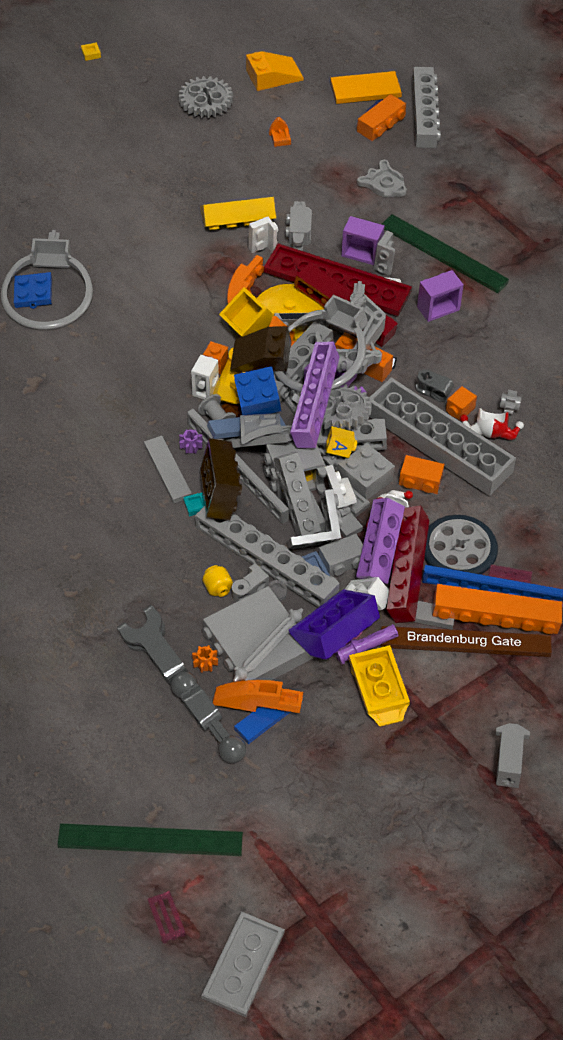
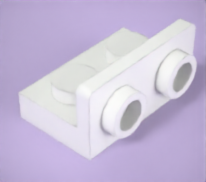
M269 217L249 224L248 249L251 253L263 250L266 247L271 252L274 251L278 243V227Z
M333 465L326 466L330 489H333L334 494L338 496L339 506L337 508L347 507L356 503L357 500L349 479H341L339 471L335 472Z

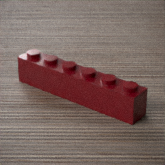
M311 263L296 275L294 287L322 307H325V304L333 295L350 302V296L353 292ZM386 315L384 331L375 342L380 347H383L395 335L398 323L393 318Z
M421 505L405 507L397 540L387 603V611L395 623L416 620L429 527V518Z

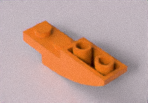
M256 255L248 266L240 264L229 284L227 305L243 287L252 294L250 287H252L255 279L261 276L264 271L263 257Z
M244 680L217 686L213 704L256 712L257 706L300 713L304 692L283 689V682Z

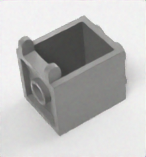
M294 440L266 445L264 473L271 480L269 482L271 491L275 492L279 499L285 498L274 458L291 452H298L303 470H311L313 474V480L307 482L309 491L317 490L319 494H322L326 490L324 477H326L327 471L317 445L316 448H297Z

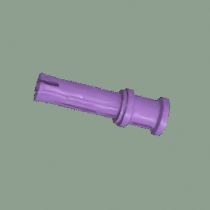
M392 624L362 639H352L350 643L335 652L339 663L344 665L345 661L349 660V655L367 651L397 638L398 632Z

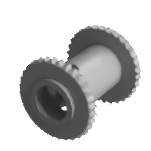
M218 394L206 397L198 407L199 414H208L212 420L236 418L233 412L226 413L220 406L221 397Z

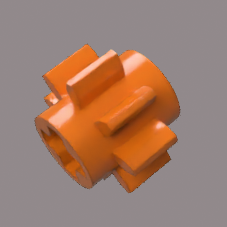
M210 645L198 646L197 653H192L193 667H198L201 673L203 671L212 672L213 665H218V658H216L217 650L212 651Z

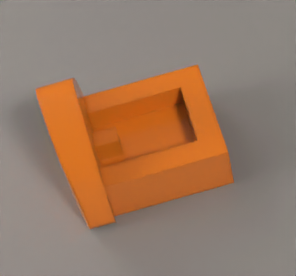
M277 117L269 129V135L272 137L274 147L291 145L289 128L282 118Z

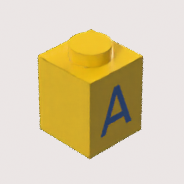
M331 426L326 440V452L349 458L351 452H354L357 446L354 432Z

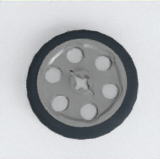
M455 514L439 518L429 525L424 556L429 566L482 575L496 561L498 555L496 537L491 529L480 520L466 515ZM447 529L452 531L453 534L446 536L442 531ZM470 529L473 533L470 535H466L462 532V530ZM478 542L483 543L485 548L478 549L474 544ZM437 544H441L445 547V549L442 551H438L434 548V546ZM473 557L478 562L475 564H470L467 562L466 559ZM452 558L455 559L457 563L455 565H450L446 562V560Z

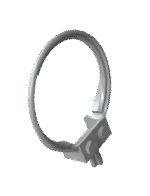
M56 230L49 232L48 239L33 238L32 253L23 257L12 266L1 288V302L6 313L15 322L28 328L50 330L71 324L85 313L92 300L93 287L87 270L77 259L71 256L70 241L59 239L60 233L56 232ZM29 264H33V267L70 268L71 265L83 276L86 284V293L83 302L72 314L55 321L39 322L24 318L14 311L7 298L8 284L16 272Z
M360 292L356 294L351 302L333 295L325 304V309L309 312L288 327L290 333L293 329L306 322L327 319V323L357 336L358 353L356 359L347 372L333 381L331 390L340 387L353 378L361 368L366 356V341L362 330L367 325L368 320L365 310L361 306L367 298ZM274 371L284 385L295 391L302 392L304 384L291 380L282 371Z

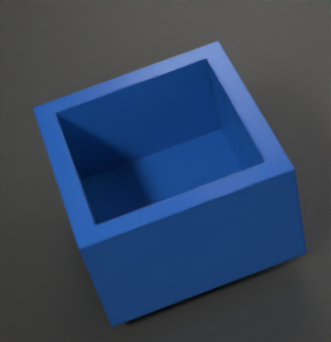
M272 366L234 375L242 415L271 414L282 411Z

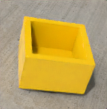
M245 287L219 314L241 336L266 328L274 316Z

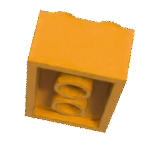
M263 51L246 55V71L257 91L304 80L292 57Z

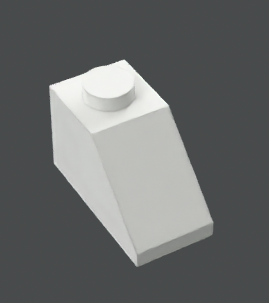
M379 577L351 580L345 590L375 595L378 610H383L387 606L389 590Z

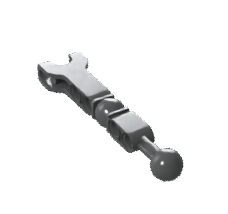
M152 605L143 609L147 622L139 629L131 628L126 622L119 625L117 629L127 646L134 651H143L149 656L170 684L172 692L182 699V702L204 731L209 729L220 743V757L227 763L235 764L240 762L246 754L245 742L240 737L230 735L220 722L223 718L218 709L199 686L197 678L187 671L182 661L164 639L165 624Z

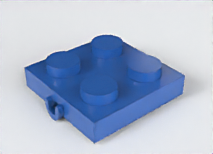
M51 272L15 276V308L30 307L34 309L38 305L52 304Z

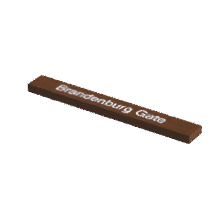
M395 627L398 637L381 644V647L390 645L393 649L551 657L552 654L551 635Z

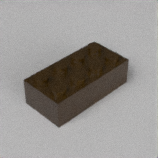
M208 438L199 471L206 517L231 520L232 513H235L237 510L236 500L237 496H241L242 484L239 483L240 472H237L238 461H235L236 450H233V445L230 441Z

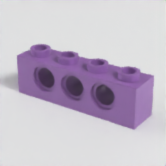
M389 498L373 500L357 570V578L379 577L384 584H388L405 506Z

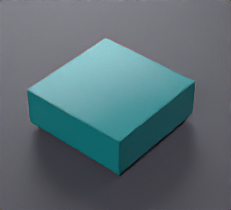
M203 492L183 497L189 517L196 515L205 506Z

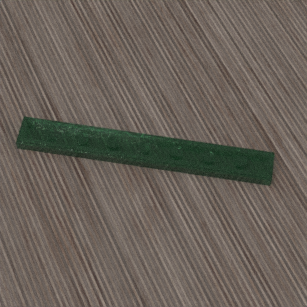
M393 214L381 224L385 225L384 230L392 232L394 236L496 293H499L509 283L507 277Z
M60 823L57 845L58 848L242 856L243 832Z

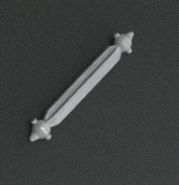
M302 608L298 610L290 609L288 611L290 613L289 617L285 618L243 662L242 667L236 666L234 668L236 670L234 682L239 680L247 681L249 679L247 677L248 672L253 671L289 633V629L295 623L301 621Z

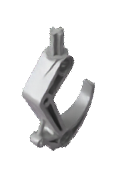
M358 281V283H354L350 302L359 292L367 298L361 306L364 308L368 320L367 325L363 328V335L366 341V356L361 368L356 373L363 374L367 367L373 363L378 364L382 360V352L376 350L374 344L384 331L386 314L364 294L365 284H362V281ZM319 331L315 333V342H323ZM358 341L353 349H337L340 357L337 372H347L353 365L358 353Z

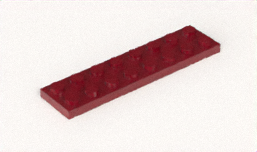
M279 243L264 265L263 271L295 282L296 275L311 263L344 287L349 288L352 292L354 290V283L362 281V284H365L364 294L382 311L399 316L412 292V286Z

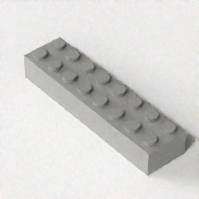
M392 377L370 396L372 404L370 418L385 419V426L388 430L438 463L445 464L446 468L485 494L491 496L513 473L516 457Z

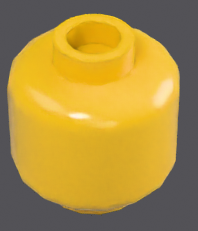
M217 565L209 567L202 579L208 593L212 596H226L233 584L227 569Z

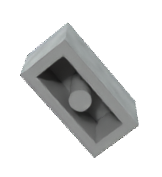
M357 534L319 547V557L330 576H338L345 571L357 569L363 544Z

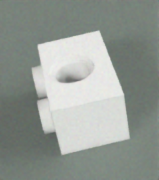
M204 355L199 356L191 371L192 396L205 399L213 394L219 381L218 360Z

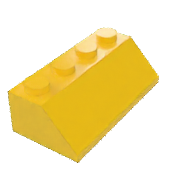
M274 197L200 206L204 227L209 226V230L220 229L219 225L226 224V228L237 227V223L244 222V226L265 217H269L271 221L276 218Z

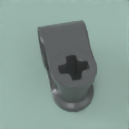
M423 369L418 372V382L415 386L418 393L434 398L439 402H444L454 387V383L448 377Z

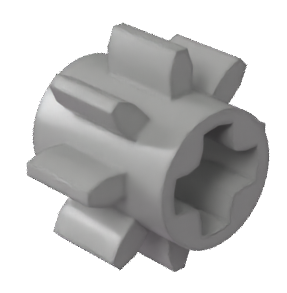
M508 390L507 394L502 393L499 407L504 408V413L509 412V414H513V410L519 411L521 397L517 396V391Z
M326 449L323 450L321 453L325 467L333 465L334 470L338 471V464L345 457L327 453Z

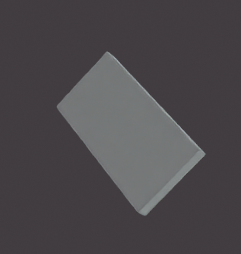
M241 911L201 995L202 999L246 1017L285 933V929Z

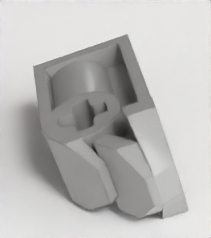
M509 723L496 728V735L501 736L496 785L519 788L524 739H529L530 731L518 724Z

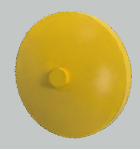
M294 284L273 286L257 297L273 314L309 313L325 309L297 290ZM307 328L304 330L293 329L292 331L295 333L294 341H297Z

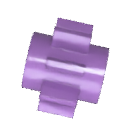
M186 430L183 435H179L180 449L184 448L186 453H196L199 448H203V435H198L196 430Z

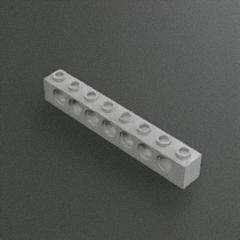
M205 506L195 515L196 528L251 564L256 563L266 574L318 608L339 593V582L334 577L326 575L317 566H312L300 555H295L286 546L278 544L269 535H264L252 524H247L241 520L238 515L232 514L231 520L206 517Z

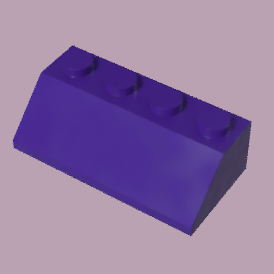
M343 589L289 629V633L310 656L328 659L380 618L375 595Z

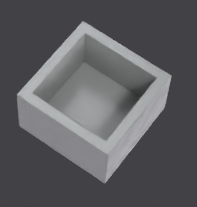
M366 443L352 453L349 458L338 464V471L341 479L348 478L351 487L368 500L394 480L395 466Z

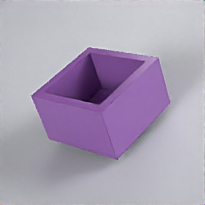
M350 216L343 230L342 257L374 265L377 244L384 235L385 225Z
M453 270L420 282L417 308L427 322L460 310L463 283Z

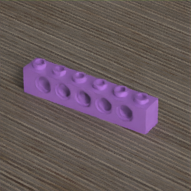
M315 342L290 431L297 448H316L340 358L334 342Z

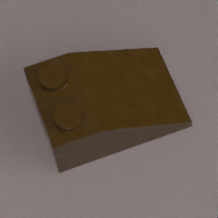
M266 327L235 339L230 371L249 372L271 366L273 372L287 371L291 347L288 327Z

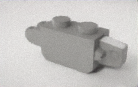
M294 201V205L290 208V214H287L286 225H290V227L286 226V237H289V245H293L294 249L303 251V245L311 243L312 210L306 207L304 201Z

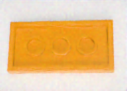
M395 71L331 77L330 80L336 104L385 99L390 94L397 98L402 97Z

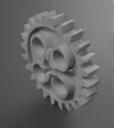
M205 76L202 79L196 77V81L190 79V83L185 82V86H181L179 102L183 110H188V114L194 113V117L198 114L201 118L204 115L207 118L210 115L216 117V113L222 115V111L227 112V108H231L233 91L231 87H228V83L224 84V80L218 81L217 77L214 80L211 76L208 79Z
M347 384L331 390L322 422L324 429L333 426L341 429L346 427L348 430H351V426L358 428V423L364 424V420H368L369 415H371L372 404L370 397H367L366 392L361 393V389L355 390V386L347 388Z

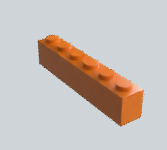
M437 584L434 593L432 616L441 619L452 618L462 622H477L483 625L491 624L504 628L512 627L525 631L533 630L546 634H558L562 624V602Z

